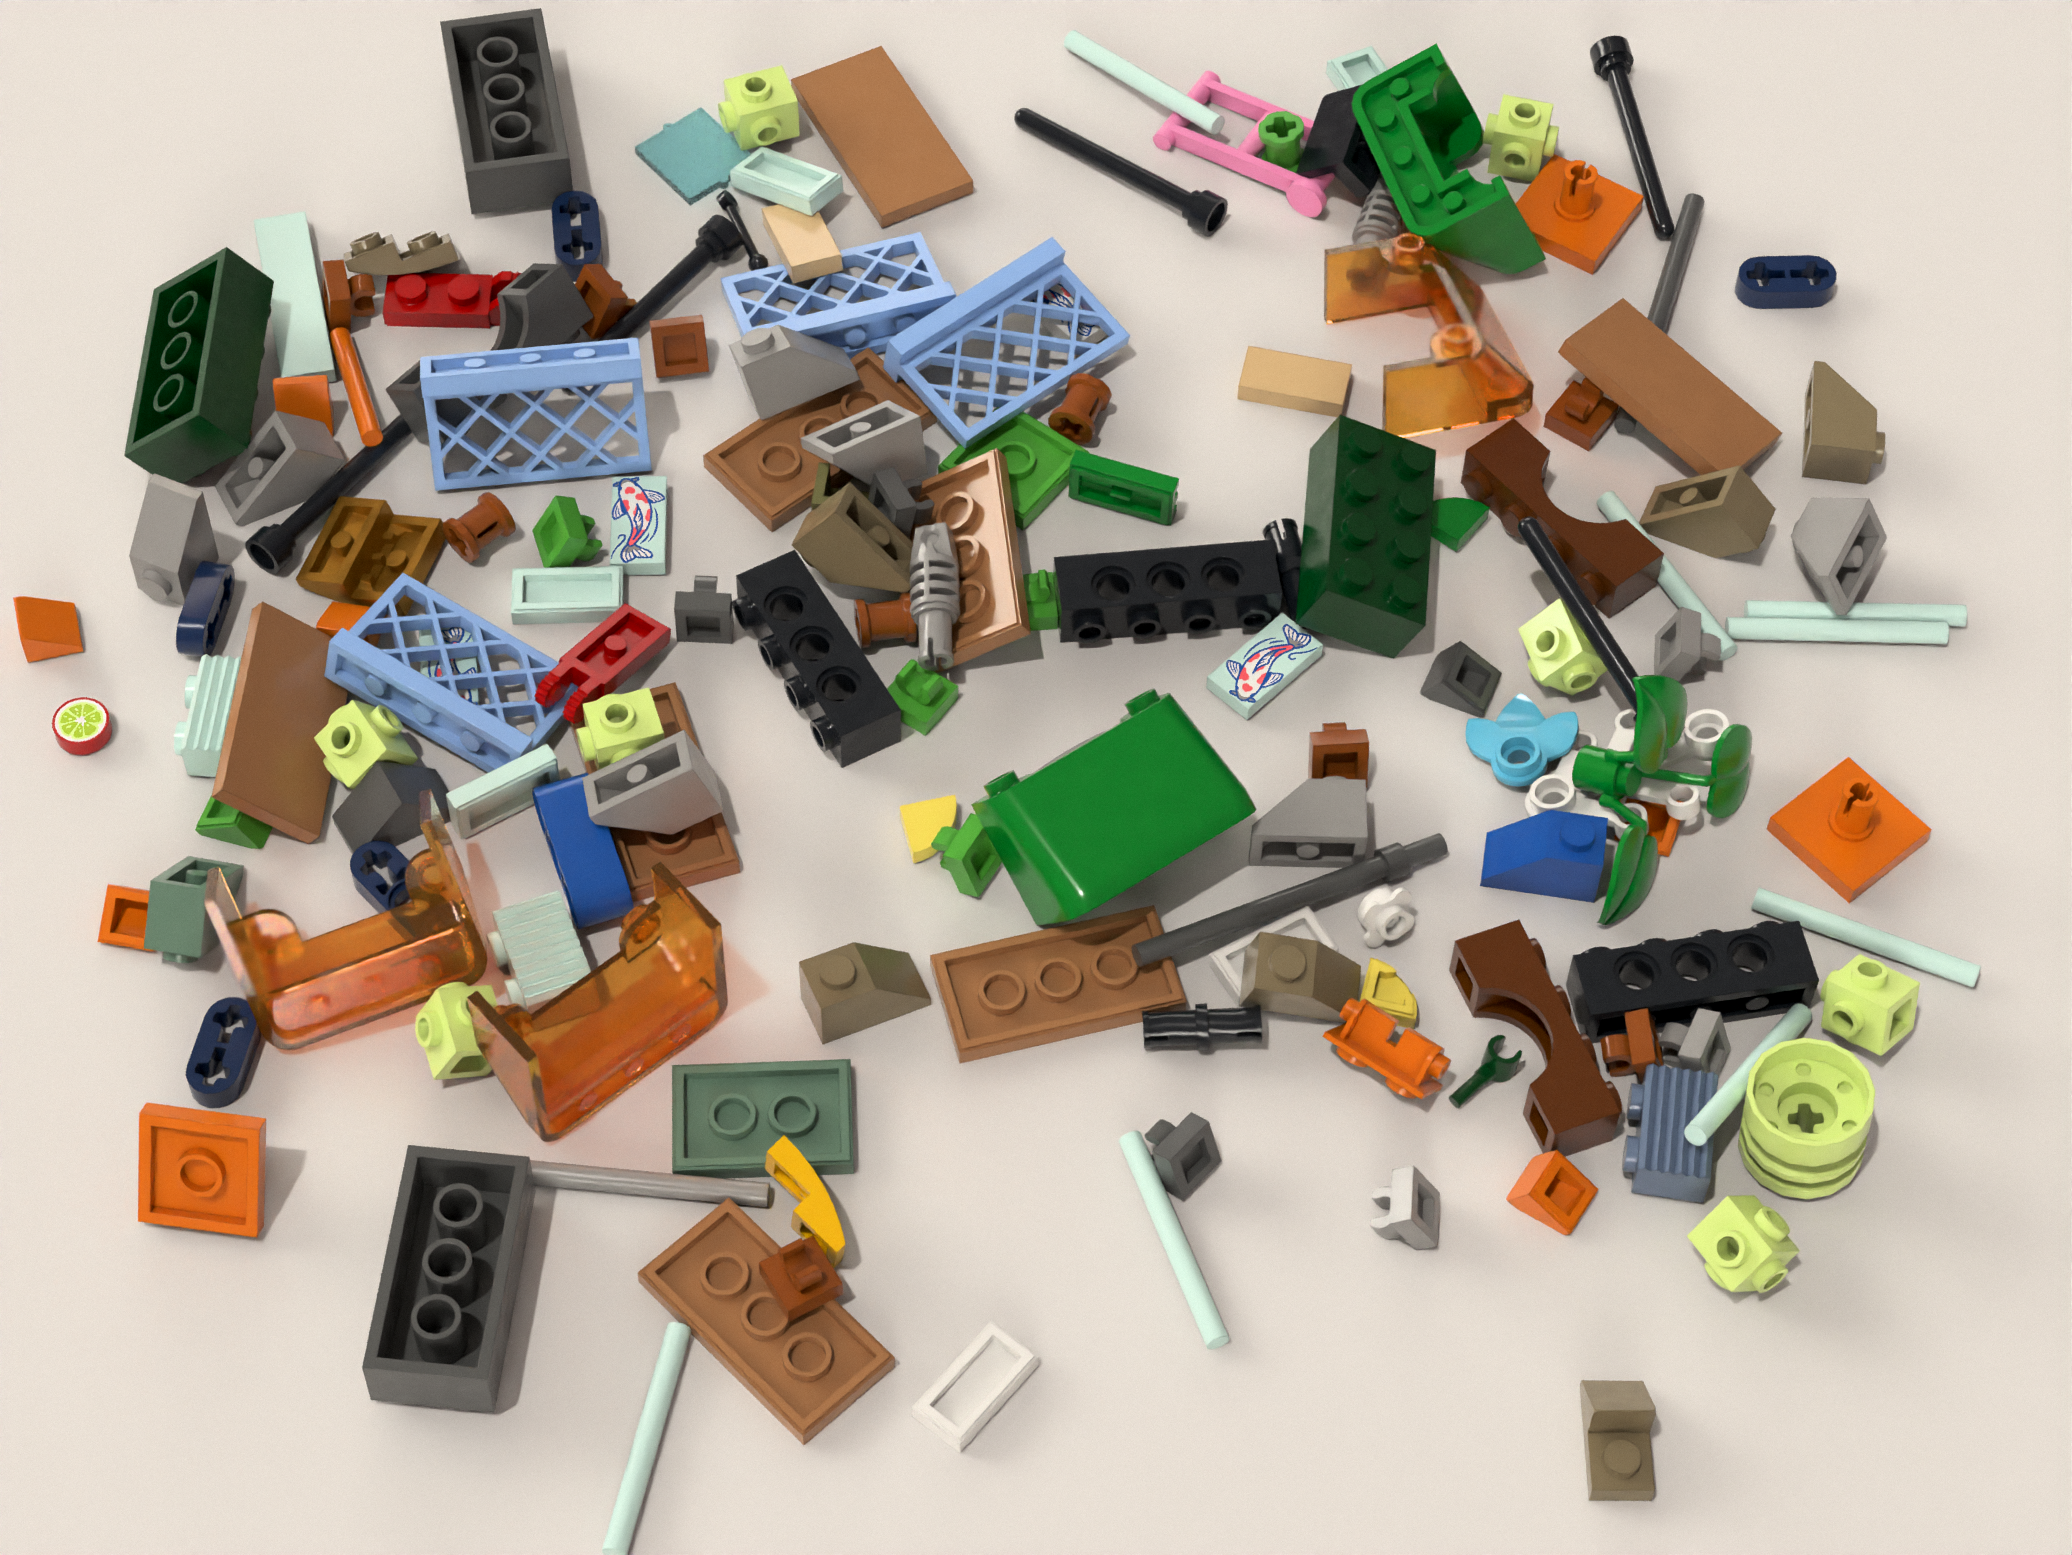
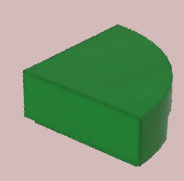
M1458 497L1442 498L1433 501L1431 537L1457 552L1488 519L1490 507L1475 500Z

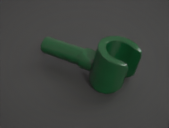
M1497 1035L1490 1039L1483 1055L1481 1066L1474 1072L1473 1076L1449 1096L1450 1102L1456 1108L1462 1106L1491 1080L1506 1082L1515 1074L1522 1051L1519 1050L1514 1057L1508 1059L1498 1056L1497 1054L1502 1049L1506 1039L1504 1035Z

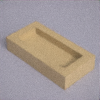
M780 204L761 208L763 225L793 283L843 271L841 253L819 211L810 216Z
M1248 346L1238 385L1237 399L1338 417L1343 413L1352 364Z

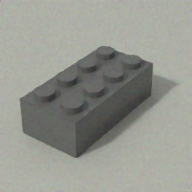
M542 9L440 21L471 214L553 203L561 194L573 191L569 153Z
M408 1145L362 1365L371 1400L495 1412L536 1192L529 1156Z

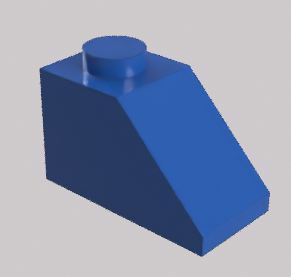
M1548 810L1487 832L1480 886L1594 903L1604 864L1608 818Z

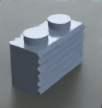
M1652 1063L1646 1066L1641 1084L1631 1083L1626 1118L1637 1120L1636 1136H1626L1622 1171L1633 1172L1632 1193L1704 1202L1711 1181L1714 1133L1703 1145L1696 1146L1686 1139L1684 1130L1716 1094L1718 1086V1075L1716 1073L1706 1074L1702 1070L1694 1072L1690 1068L1681 1070L1679 1067L1670 1069L1666 1065L1658 1067Z

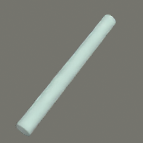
M1076 30L1070 31L1065 37L1064 47L1209 133L1216 135L1222 130L1225 119L1213 110Z
M1614 491L1604 493L1597 500V506L1610 522L1627 519L1656 545ZM1664 555L1657 582L1679 609L1684 607L1701 613V633L1713 634L1721 639V658L1719 660L1724 661L1730 658L1737 651V645Z
M1746 600L1744 604V617L1947 622L1948 626L1965 627L1967 607L1966 605L1853 602L1847 615H1837L1828 602Z
M1726 617L1725 631L1731 639L1947 644L1949 637L1947 622Z
M1760 887L1757 890L1751 907L1753 910L1787 922L1799 921L1801 927L1970 987H1974L1981 968L1980 965Z
M1799 1003L1794 1004L1687 1125L1684 1134L1690 1143L1696 1146L1703 1145L1744 1099L1749 1071L1760 1055L1780 1042L1796 1039L1810 1023L1812 1013L1807 1006Z
M1139 1131L1129 1132L1119 1139V1144L1207 1349L1219 1348L1225 1345L1230 1338L1143 1136Z
M670 1322L667 1324L603 1544L602 1553L604 1555H627L691 1334V1328L683 1323Z

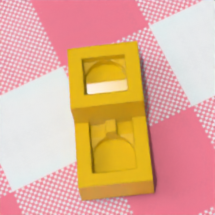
M783 1135L767 1151L765 1170L800 1203L793 1210L791 1228L802 1239L813 1235L832 1267L835 1268L842 1261L845 1249L844 1235L835 1207L814 1169L801 1152Z

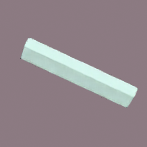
M305 211L255 219L254 226L262 272L274 281L270 317L281 378L327 375L328 382L337 381Z

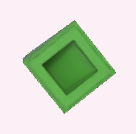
M210 797L196 825L195 831L205 837L251 849H261L264 847L273 827Z

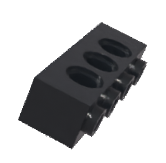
M1273 539L1054 557L1053 580L1060 643L1077 641L1081 643H1094L1101 639L1125 637L1146 639L1162 634L1186 632L1203 634L1211 630L1234 628L1255 630L1267 626L1280 615L1282 588Z
M796 550L736 575L737 599L732 601L735 616L745 631L752 629L759 639L758 648L766 666L771 671L778 669L784 678L785 692L796 711L804 709L810 718L811 732L819 748L823 752L830 750L841 768H844L901 742V709ZM843 699L845 701L837 702L833 700Z
M1764 921L1741 930L1722 932L1721 930L1711 929L1700 932L1694 937L1667 941L1663 938H1652L1636 946L1616 949L1602 946L1590 948L1581 954L1573 955L1566 988L1579 1032L1586 1033L1592 1043H1598L1600 1039L1609 1035H1628L1624 1013L1648 1008L1659 1033H1662L1666 1023L1670 1022L1679 1023L1690 1028L1698 1008L1720 1012L1723 1023L1785 1014L1794 1004L1798 1003L1810 1008L1819 978L1800 922L1793 921L1779 924L1776 921ZM1738 966L1749 967L1755 972L1744 971L1740 969ZM1681 975L1694 976L1698 981L1688 980ZM1624 983H1633L1643 989H1632Z

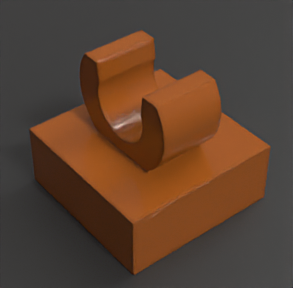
M344 259L322 261V300L329 335L332 330L339 327L348 329L351 334V315L366 317L375 314L372 296H375L373 277L368 274H359L347 279Z
M584 264L575 286L592 312L593 317L582 327L591 339H599L637 302L635 299H628V296L622 290V283L614 280L601 264Z
M702 315L649 321L656 378L709 372Z
M1585 377L1582 380V384L1573 380L1547 411L1543 427L1589 451L1616 419L1619 405L1604 397V392L1588 378Z
M1345 722L1322 723V732H1310L1308 778L1323 779L1329 776H1342L1347 779L1366 780L1367 788L1369 739L1366 729L1347 730Z
M1648 1008L1624 1013L1628 1035L1615 1034L1600 1039L1603 1061L1608 1063L1611 1077L1626 1076L1636 1071L1642 1083L1647 1065L1652 1063L1658 1067L1664 1065L1662 1046H1659L1658 1042L1660 1035Z
M813 1235L804 1240L800 1238L778 1249L777 1254L759 1262L760 1275L789 1322L843 1295V1283Z

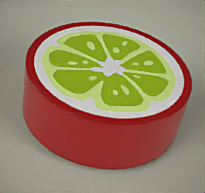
M80 697L65 702L56 710L52 719V728L57 743L63 750L71 754L87 755L103 748L112 735V723L108 710L101 702L93 698Z

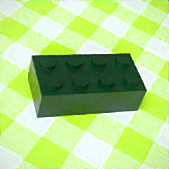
M228 247L153 290L124 456L152 475L155 473L179 483H184L195 476H201L217 464L232 456H238L248 448L252 437L251 425L254 406L258 397L257 386L261 361L265 354L264 342L267 323L271 314L270 304L274 281Z
M1341 414L1310 448L1296 612L1297 625L1393 659L1426 626L1436 461L1435 449Z

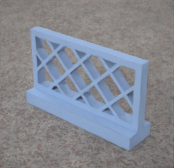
M921 232L840 250L843 269L858 266L866 269V271L860 278L841 273V271L813 278L812 280H816V282L809 290L791 285L792 280L784 264L721 278L722 292L741 337L757 328H771L775 325H781L843 348L849 359L868 347L875 354L886 352L889 339L956 298V294L950 281H943ZM915 253L917 257L910 266L891 261L893 257ZM879 274L899 279L892 288L873 283ZM912 284L922 286V288L907 291ZM830 285L848 291L842 300L823 295ZM754 289L766 292L759 302L738 295V293ZM862 295L873 298L871 300L856 303ZM779 297L798 302L791 312L773 307ZM812 307L823 310L820 312L807 314ZM761 319L773 322L756 326Z
M1053 237L888 340L883 369L896 383L903 379L964 449L1068 383L1072 375L1085 372L1128 344L1130 338L1128 332L1063 262L1066 251ZM1061 283L1074 298L1073 308L1043 304L1044 292ZM1011 313L1034 316L1032 334L1002 330L1003 318ZM1041 317L1071 321L1069 340L1039 335ZM996 323L995 328H989L990 326ZM1078 323L1097 325L1109 338L1099 344L1076 341ZM971 338L994 342L992 360L961 356L962 344ZM1000 343L1031 347L1029 366L998 361ZM955 349V354H948ZM1037 349L1068 353L1067 365L1059 370L1035 367ZM1075 354L1081 355L1074 360ZM930 364L953 368L951 387L930 384L919 371ZM959 369L990 373L988 392L957 388ZM1003 375L1027 379L1026 391L1017 397L996 394V376ZM1034 380L1040 381L1039 383L1033 386ZM943 399L949 400L948 405ZM955 401L986 405L985 418L968 428L954 412ZM993 407H999V409L992 412Z
M638 338L420 357V382L422 398H424L435 491L652 471ZM632 382L633 398L619 413L598 398L608 384ZM584 386H593L589 391L584 388ZM568 388L582 398L565 418L543 403L554 389ZM529 391H539V392L534 396V395L531 394ZM514 393L527 403L511 423L489 408V405L499 394ZM474 396H484V397H483L481 400H478V399H477L476 397H474ZM459 398L470 406L472 411L455 428L438 416L436 400ZM590 405L611 420V423L595 440L573 425ZM535 410L557 425L555 430L541 445L518 430ZM634 411L636 426L627 420ZM481 415L503 431L487 450H484L464 435ZM621 428L638 441L639 455L615 457L603 446ZM440 430H441L443 433H445L447 436H449V437L442 443V445H441V438H440ZM565 433L587 448L576 461L561 462L549 453L550 449ZM510 438H513L533 453L522 466L507 467L494 457ZM456 443L479 458L468 471L445 473L443 457ZM595 455H597L599 458H601V459H593V460H591ZM541 460L546 463L537 465ZM486 465L492 468L483 470Z
M402 573L349 631L341 628L329 641L324 677L375 707L378 705L387 707L404 724L488 773L541 747L563 722L564 713L562 712L564 711L566 701L579 688L571 683L564 697L555 702L554 705H551L550 708L540 705L535 701L534 697L536 694L535 690H537L535 683L541 682L545 675H548L559 662L405 573ZM405 595L424 606L426 615L398 617L395 605ZM460 627L471 633L473 642L445 644L441 628ZM431 630L434 645L405 647L402 632ZM392 633L395 649L380 650L363 639L369 634ZM507 654L518 661L520 669L492 672L488 655ZM478 658L481 673L453 675L449 659ZM438 660L442 676L426 677L411 668L410 662ZM525 685L529 700L500 702L496 686ZM486 687L490 704L475 705L459 696L457 690ZM533 715L536 729L528 736L507 724L505 717Z

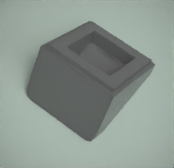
M1459 641L1436 656L1420 690V694L1429 700L1480 717L1487 708L1502 672L1462 641Z

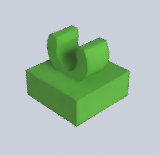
M555 495L532 530L544 568L570 567L575 559L590 561L594 559L603 546L601 540L588 539L587 535L594 527L595 521L589 516L580 515L576 500L573 497Z
M1043 569L1038 570V573L1023 574L1030 631L1058 629L1053 572H1047Z
M914 659L909 660L887 688L901 709V722L925 736L958 699V685L934 671L921 668Z
M971 813L960 830L948 826L942 827L931 843L933 849L945 851L940 865L942 868L950 871L959 892L979 898L1002 863L976 814Z

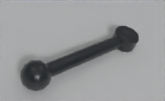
M723 190L716 199L742 235L743 246L750 258L748 261L749 269L753 271L768 267V259L758 253L736 209L738 206L736 199L730 192Z

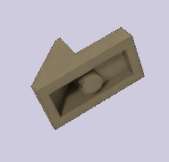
M1581 1380L1580 1397L1589 1501H1652L1655 1486L1650 1431L1656 1416V1407L1644 1382Z

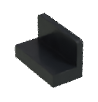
M1361 85L1326 94L1322 98L1296 171L1298 175L1309 179L1333 173L1356 198L1369 195L1376 185L1380 174L1377 162L1352 109L1353 95Z

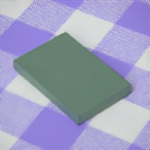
M851 1059L672 1065L673 1174L724 1179L772 1177L765 1170L766 1154L783 1135L801 1152L817 1175L854 1174Z

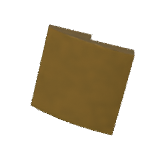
M340 496L299 571L296 581L300 587L334 601L371 607L402 573L423 584L446 539L442 531L443 521L441 518L396 515L392 512L386 500ZM404 595L395 605L397 615L407 616L414 600Z

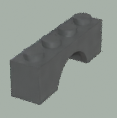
M533 263L497 294L500 307V327L497 339L490 351L571 344L579 337V329L593 317V314L563 264ZM419 360L385 390L409 425L416 439L420 442H429L424 398H422ZM499 394L489 405V408L493 410L500 406L507 399L508 395ZM484 396L474 397H476L478 400H481ZM459 398L436 400L438 416L455 428L472 411V408ZM440 430L441 443H443L449 436Z

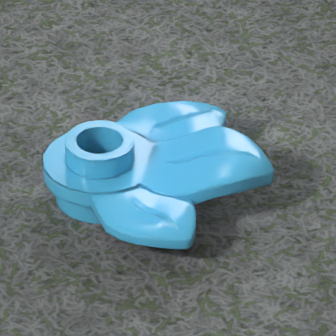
M1520 693L1503 708L1496 722L1480 718L1468 719L1465 733L1466 743L1474 755L1491 763L1493 774L1499 781L1510 786H1526L1544 775L1548 762L1566 755L1572 749L1578 736L1579 724L1575 712L1559 713L1545 720L1537 706L1526 695ZM1519 761H1524V762H1525V763H1521V764H1514V763L1519 762Z

